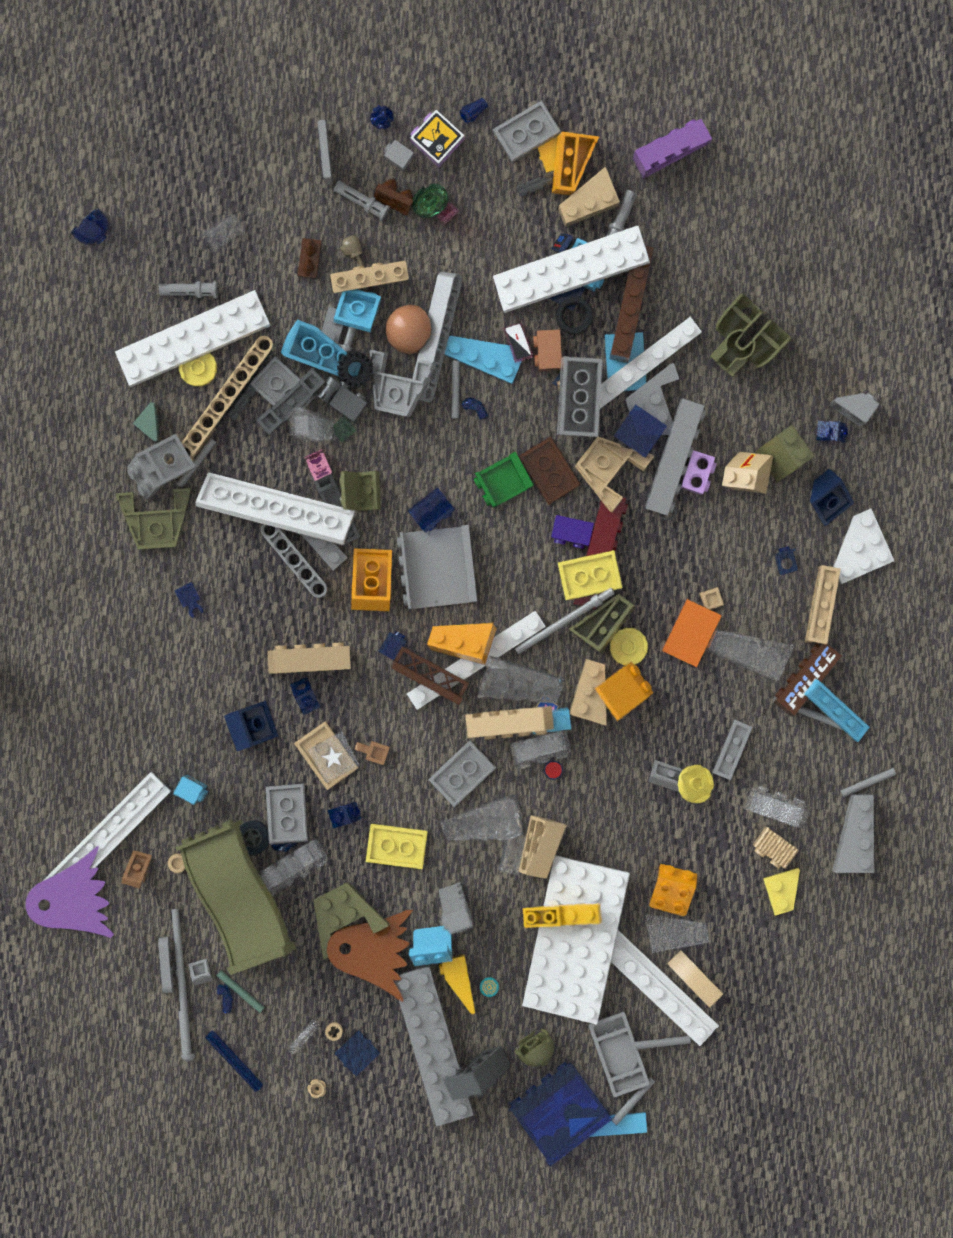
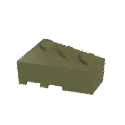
M617 594L600 606L599 609L570 627L569 630L602 654L634 611L635 606Z

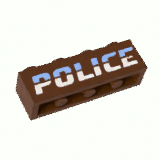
M816 643L810 650L812 654L809 658H804L799 663L798 667L800 669L796 674L793 672L788 677L786 687L784 689L781 687L774 695L776 697L774 703L788 715L794 716L808 699L804 693L814 680L817 679L822 682L842 655L828 644Z

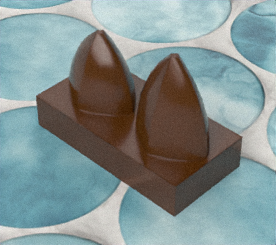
M395 178L389 179L383 184L379 183L374 194L376 201L408 216L413 203L411 190H404L400 193L396 192L397 184Z
M302 238L298 277L317 279L321 240Z

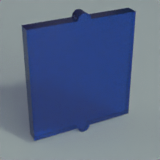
M358 1030L334 1054L343 1062L344 1067H347L357 1076L380 1052L371 1044V1040H368Z

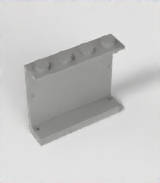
M469 525L408 533L400 532V537H397L398 549L402 548L399 564L400 568L404 567V575H401L402 587L406 586V594H403L404 606L408 605V609L477 602Z

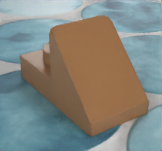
M133 850L121 883L140 888L142 882H145L152 855Z

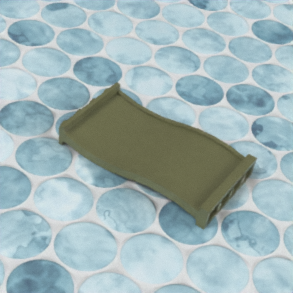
M232 819L222 823V828L219 825L208 829V834L205 831L194 835L196 839H192V836L181 840L182 845L175 847L176 851L180 850L190 882L221 936L230 964L227 968L229 975L279 958L296 949L294 942L290 943L285 924L272 895L249 857L239 826L242 824V821L233 822Z

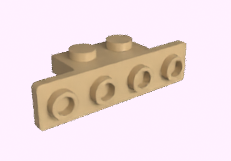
M406 261L389 264L375 263L372 264V267L366 268L358 266L354 267L353 270L330 275L334 293L409 279Z

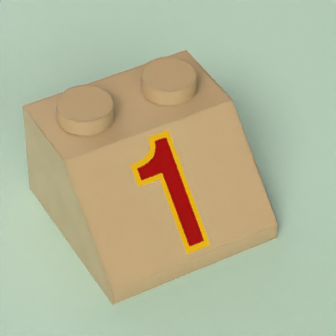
M738 452L725 467L722 486L733 490L766 494L773 456Z

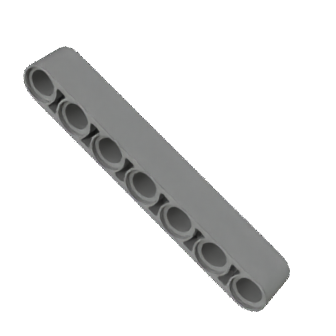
M440 272L437 276L428 313L431 334L425 345L419 350L417 360L436 363V366L419 401L431 402L435 395L461 289L462 278L460 274Z

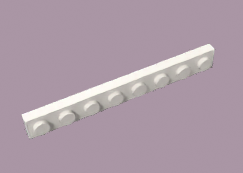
M692 318L686 319L601 384L600 409L702 333Z
M534 611L494 637L485 665L460 659L445 670L462 679H466L546 626L537 612ZM442 672L433 676L434 681L437 683L446 681L445 675ZM455 681V682L449 683V684H450V687L452 688L453 686H455V685L458 684L459 682H458V681ZM419 685L407 693L417 710L439 696L438 693L423 685Z

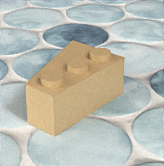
M606 167L559 205L558 210L565 227L619 206L620 201Z
M585 659L569 711L570 715L606 725V704L595 690L597 686L605 681L604 664Z
M531 815L518 872L547 879L566 824Z

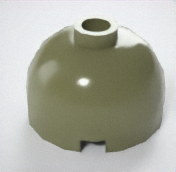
M540 1029L542 1032L532 1037L534 1032L524 1037L518 1043L520 1046L518 1050L515 1048L519 1059L530 1067L545 1066L553 1056L555 1050L554 1042L545 1029Z

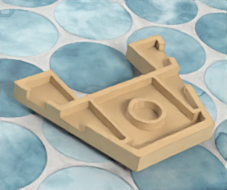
M597 437L575 467L612 513L623 497L608 487L609 483L626 461H629L644 472L654 456L649 453L646 455L638 452L639 450L628 449L622 447L619 443Z

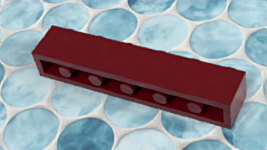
M626 498L622 499L612 513L602 501L600 502L586 556L616 551L618 540H615L617 533L621 532L623 522L620 521L621 515L626 514L628 504L625 503ZM594 595L575 598L573 604L582 606L590 601V598Z

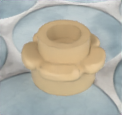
M318 1079L312 1080L307 1088L308 1093L313 1098L324 1096L326 1093L325 1082Z

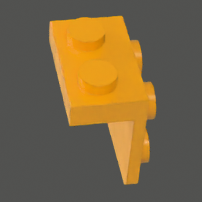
M660 864L657 882L649 904L650 907L685 916L696 889L697 874L689 870L675 868L671 865Z

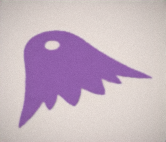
M99 846L95 847L72 866L38 883L31 889L26 898L25 905L27 914L35 923L49 928L92 932L109 938L114 935L112 931L100 922L108 920V918L104 914L97 912V910L109 904L104 898L95 896L102 889L105 881L90 880L98 870V867L89 868L96 857ZM44 899L50 903V907L46 911H42L38 907L39 902Z

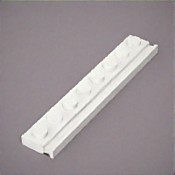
M150 772L44 880L72 866L95 847L99 846L96 857L89 869L96 868L171 790L153 772Z
M618 930L611 962L701 1046L719 1025Z

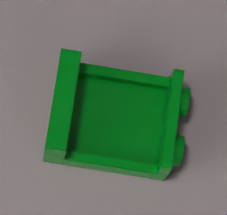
M516 451L484 470L476 472V478L473 479L478 489H483L485 495L482 497L487 506L491 505L492 508L534 486Z

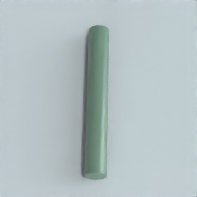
M222 970L216 975L259 1013L265 1008Z

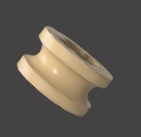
M336 1022L330 1023L325 1030L327 1038L332 1041L340 1039L343 1033L342 1026ZM335 1026V1029H339L340 1032L337 1033L336 1037H333V1034H329L331 1027Z

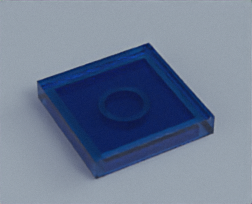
M635 404L614 437L646 458L667 425Z

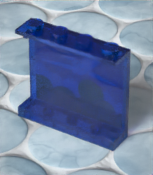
M571 1062L560 1064L556 1068L558 1072L552 1076L550 1073L541 1079L542 1084L538 1087L535 1085L531 1086L525 1091L527 1095L522 1099L518 1096L510 1103L511 1107L508 1109L510 1112L512 1111L546 1158L545 1161L550 1167L612 1120L611 1115Z

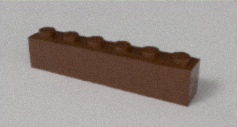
M645 246L651 263L654 247ZM650 263L629 270L610 354L611 360L629 362Z

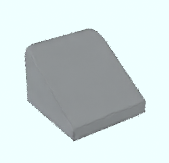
M207 958L188 964L191 979L195 986L213 980Z

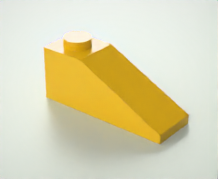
M465 954L452 956L451 962L439 964L440 974L445 975V980L469 1012L475 1014Z

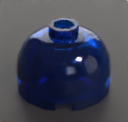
M98 207L97 210L95 209L89 213L79 224V227L75 226L70 233L82 244L91 245L95 242L100 244L107 238L105 233L108 230L109 222L106 215Z

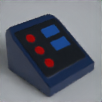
M561 233L551 249L556 253L566 251L573 242V237Z

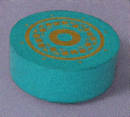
M493 977L484 978L480 983L481 993L486 997H492L497 994L499 990L497 980Z

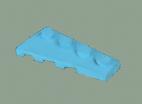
M449 336L444 354L510 384L513 383L523 358L516 359L512 346Z

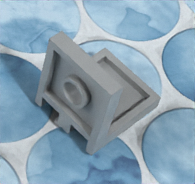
M174 434L137 453L128 465L127 471L130 478L137 483L139 493L148 500L155 495L162 485L193 470L196 466L177 435ZM164 456H171L173 464H167L164 461Z

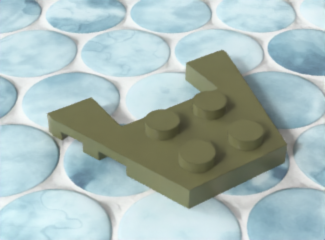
M191 488L173 489L174 509L135 512L134 492L116 493V498L138 550L177 547L191 495Z
M349 882L313 900L324 959L328 958L327 945L332 932L365 916L373 934L390 926V923Z

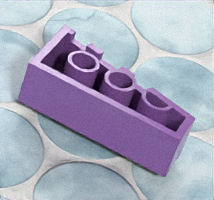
M693 119L686 123L685 127L681 129L676 128L668 133V135L657 138L652 143L635 150L633 160L644 179L711 143L712 138L702 119L698 121Z

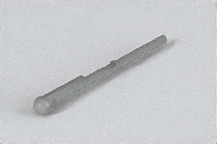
M171 909L177 968L176 976L178 979L180 1011L178 1012L182 1045L181 1058L189 1062L195 1058L196 1053H192L180 915L179 909Z

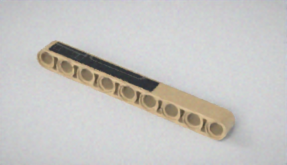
M261 336L255 341L181 442L185 449L190 450L192 461L272 354L274 344L269 337ZM264 341L270 343V347L267 350L260 349V345ZM251 357H258V364L255 366L249 365V359ZM239 373H247L245 381L237 379ZM230 387L236 389V393L232 397L226 395V391ZM217 403L224 404L222 412L215 411ZM207 418L213 419V425L209 428L204 427V421ZM197 433L201 434V441L193 443V436ZM172 457L167 461V464H173Z

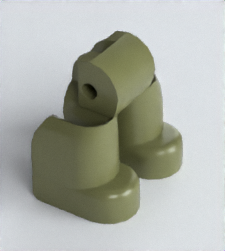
M743 293L733 301L719 318L716 324V331L721 333L726 339L710 355V358L731 377H734L749 360L757 368L764 367L793 340L780 326L770 319L745 347L740 346L738 342L742 336L765 314ZM746 307L751 308L750 318L742 311V309Z

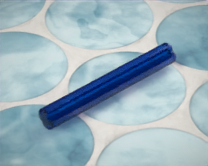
M212 1030L206 1035L207 1041L255 1092H258L263 1087V1083L215 1031Z

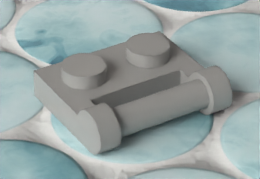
M329 307L322 332L346 352H351L356 328L349 327L344 345L339 344L344 325L333 322L337 309Z

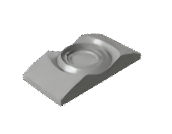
M623 1011L600 1019L598 1024L589 1023L588 1026L613 1097L650 1085L638 1049L634 1050L633 1043L635 1040L625 1012Z

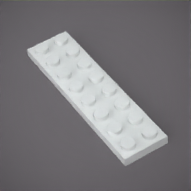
M635 226L494 275L493 278L503 311L506 313L650 263L639 226Z
M254 290L117 350L115 353L129 386L133 387L271 325Z
M209 472L196 500L197 507L344 545L355 515L354 510H344L343 507Z

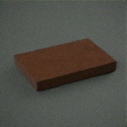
M551 436L518 456L548 505L581 485Z

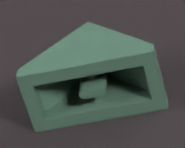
M152 402L133 424L157 443L160 442L157 405Z

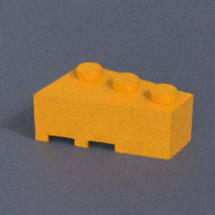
M561 132L557 136L552 193L571 195L575 192L595 144L599 139L598 136Z
M493 623L433 626L427 645L432 651L485 665L496 633V627Z

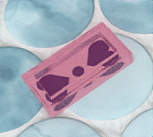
M323 450L305 457L315 481L332 473Z

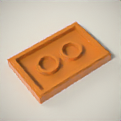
M686 599L662 651L697 667L722 615Z

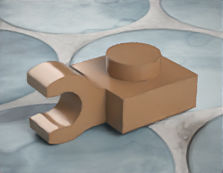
M371 741L370 746L357 742L354 750L366 753V760L384 765L390 747Z

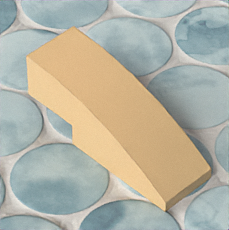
M681 950L667 963L709 1008L723 995L713 982Z

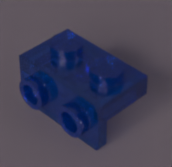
M437 487L411 507L408 512L426 533L433 530L442 519H447L451 516L455 508Z

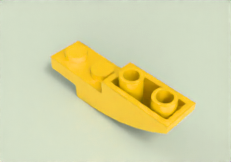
M600 903L523 908L524 928L602 923Z

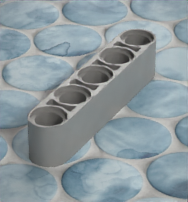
M263 524L261 527L262 535L308 591L316 598L325 597L328 593L326 583L280 528L275 527V533L269 536L265 533V529L269 525ZM279 541H287V548L285 550L278 549ZM292 555L299 556L300 561L297 565L290 563ZM306 569L312 572V577L309 580L302 578V572ZM317 584L324 586V592L320 595L314 592V587Z

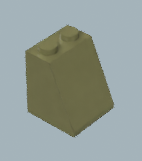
M793 425L755 451L757 454L773 456L770 473L776 482H779L815 457Z

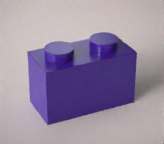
M556 515L551 539H555L554 543L565 545L566 542L573 543L575 548L584 549V546H589L594 523Z

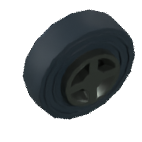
M252 820L240 826L248 854H259L268 847L269 834L266 825Z

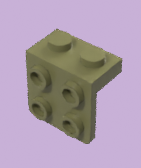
M379 471L341 472L339 483L342 496L340 501L344 510H381Z

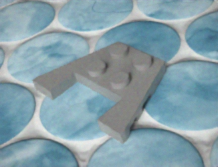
M370 350L369 353L370 357H372L374 368L372 372L375 384L373 385L375 410L411 417L436 363L417 360L414 379L385 373L388 353Z
M674 363L669 364L665 369L625 398L637 435H669L673 422L661 385L679 379Z

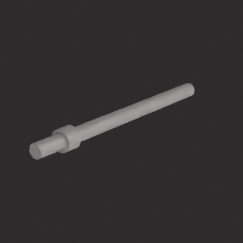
M609 588L600 595H594L590 598V601L517 646L515 648L518 654L524 652L593 607H599L603 604V601L615 594L614 590Z

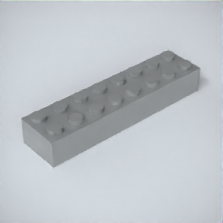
M430 964L397 973L401 981L393 980V982L399 989L404 1001L399 1000L436 1126L473 1116L470 1098L465 1097L452 1100L443 1081L446 1077L457 1075L456 1070L460 1068V1064Z

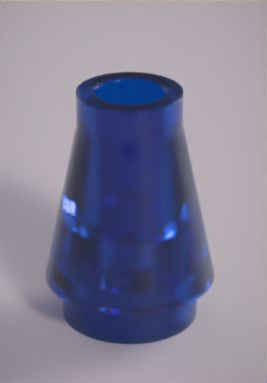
M480 98L462 106L459 114L465 123H473L488 107V104L484 98Z

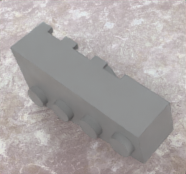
M850 795L840 842L832 868L833 872L874 873V795Z
M461 883L439 889L443 911L441 921L444 930H448L449 934L472 927V916Z

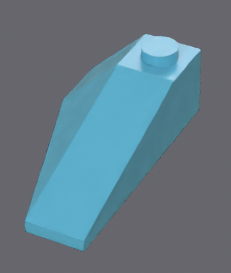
M298 319L287 334L281 350L285 357L339 376L337 373L338 361L342 359L341 356L343 354L347 355L344 349L316 326ZM359 362L351 363L348 368L349 374L357 376L361 364Z

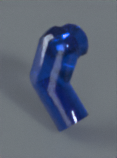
M219 984L217 986V994L223 995L222 1012L231 1013L233 998L230 988L226 984Z

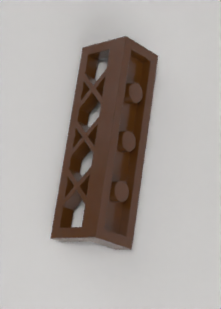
M403 646L391 665L393 670L458 705L463 700L462 696L469 685V682ZM403 652L411 655L413 663L404 665L399 662ZM420 663L427 664L429 672L419 673L416 665ZM438 672L444 673L446 681L441 683L435 682L433 674ZM458 681L463 686L457 694L451 690L449 683Z

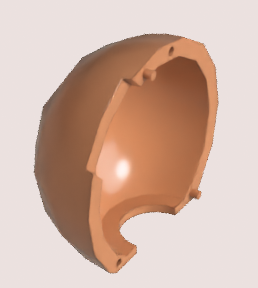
M406 305L399 307L388 317L386 336L390 345L397 351L405 354L417 353L425 345L428 338H430V319L419 306Z

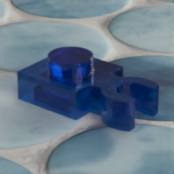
M193 582L174 590L183 608L189 606V615L192 618H195L193 614L195 608H198L201 614L204 613L203 607L196 602L201 598Z

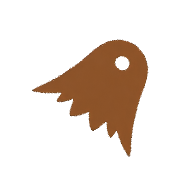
M405 910L399 914L384 918L390 923V926L374 934L368 923L339 929L328 941L327 954L329 960L339 970L366 980L404 1002L399 989L393 982V980L401 981V978L393 969L407 966L405 960L396 953L405 949L409 943L397 938V936L407 930L406 927L399 926L409 917L413 910ZM343 943H348L351 946V951L348 954L340 952L339 948Z

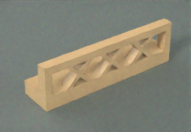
M824 565L818 567L805 638L807 643L814 642L826 645L828 642L840 568Z

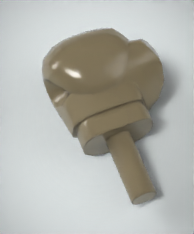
M354 235L346 237L340 247L342 253L346 256L350 255L351 259L355 257L359 266H364L360 257L363 251L361 250L359 238Z

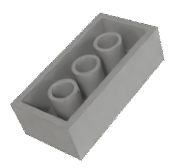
M561 358L557 435L598 437L603 359Z

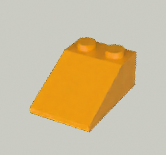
M354 548L351 610L390 611L392 550Z
M632 661L613 673L595 688L617 721L653 694L651 685L644 680L639 668Z

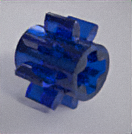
M378 105L373 108L374 112L370 114L372 125L384 130L391 127V122L394 119L392 110L385 105L382 107Z

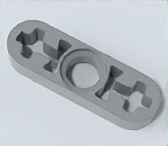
M162 937L158 940L162 991L165 994L174 992L173 971L172 967H170V961H172L170 938Z

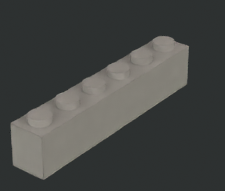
M683 398L680 399L645 504L646 509L667 516L669 512H673L675 506L673 498L675 494H679L681 488L679 480L681 476H685L688 467L685 465L687 457L691 458L694 447H691L692 441L697 439L700 431L697 428L699 421H703L706 410H703L704 405Z

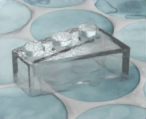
M566 730L510 743L515 767H520V769L530 767V763L537 761L538 764L549 762V758L555 756L557 759L565 758L571 752Z

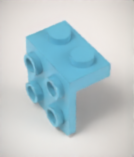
M443 926L414 930L413 948L409 949V956L414 966L451 962L452 934H449L448 930H444Z

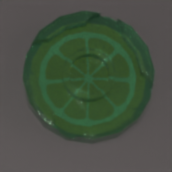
M434 183L429 184L427 188L422 187L412 199L413 210L421 218H431L440 214L449 202V195L442 185Z

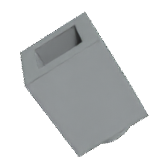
M396 140L392 144L389 143L383 151L385 153V160L403 172L414 158V152Z

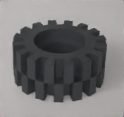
M349 351L347 355L343 354L341 356L342 359L338 361L337 373L344 383L351 387H361L360 385H366L367 380H371L370 376H373L372 369L374 368L371 360L362 352ZM353 362H359L362 365V371L358 376H351L348 372L349 365Z

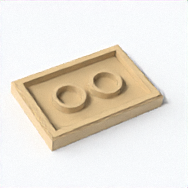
M326 721L294 743L327 790L359 768ZM332 747L335 754L342 753L337 758L341 765L333 762L328 768L329 760L322 756L330 755Z

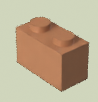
M560 330L537 331V336H533L534 348L538 349V355H534L535 367H539V371L561 370Z

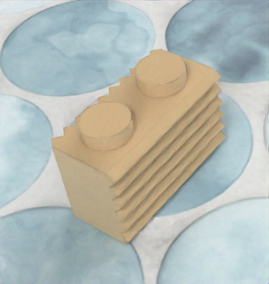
M768 827L764 828L753 843V846L756 847L754 851L763 858L767 855L772 859L770 863L778 869L781 866L786 869L799 851Z

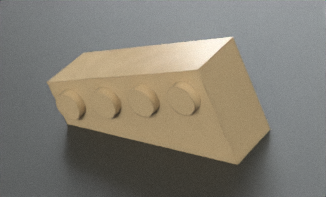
M344 642L332 643V647H325V643L313 644V648H306V645H294V649H287V646H275V650L267 651L269 674L351 669L350 647L344 646Z
M552 706L465 715L468 738L484 736L485 739H495L496 735H501V738L513 737L514 733H518V737L529 736L530 732H535V735L547 734V730L554 729Z

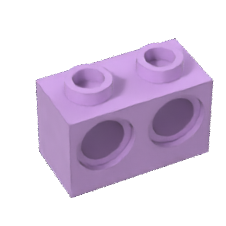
M693 450L681 483V489L702 495L704 491L708 492L711 483L708 478L710 473H714L717 465L714 462L715 457ZM698 460H705L707 468L700 469L697 466ZM694 477L701 480V486L698 488L693 487L691 484V480Z

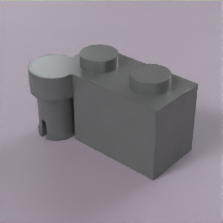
M329 376L325 382V387L317 397L321 400L323 399V402L355 423L368 405L365 402L367 398L358 392L356 394L349 391L351 387L342 381L339 383Z

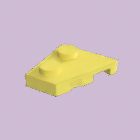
M799 868L763 878L775 916L794 910L800 873Z

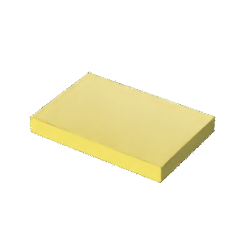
M615 551L558 563L565 600L603 593L609 588L613 590L622 588Z
M371 824L366 862L423 869L428 831Z

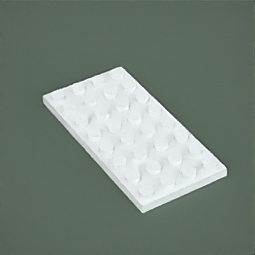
M555 855L544 906L600 903L602 923L539 927L522 1006L598 1024L629 881V872Z

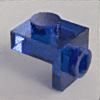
M818 421L817 441L845 443V438L848 435L846 423L840 421Z
M356 801L327 810L333 829L361 820L360 809Z

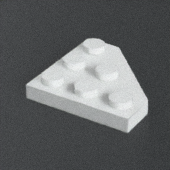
M872 509L852 517L833 566L841 569L839 576L841 584L894 561Z

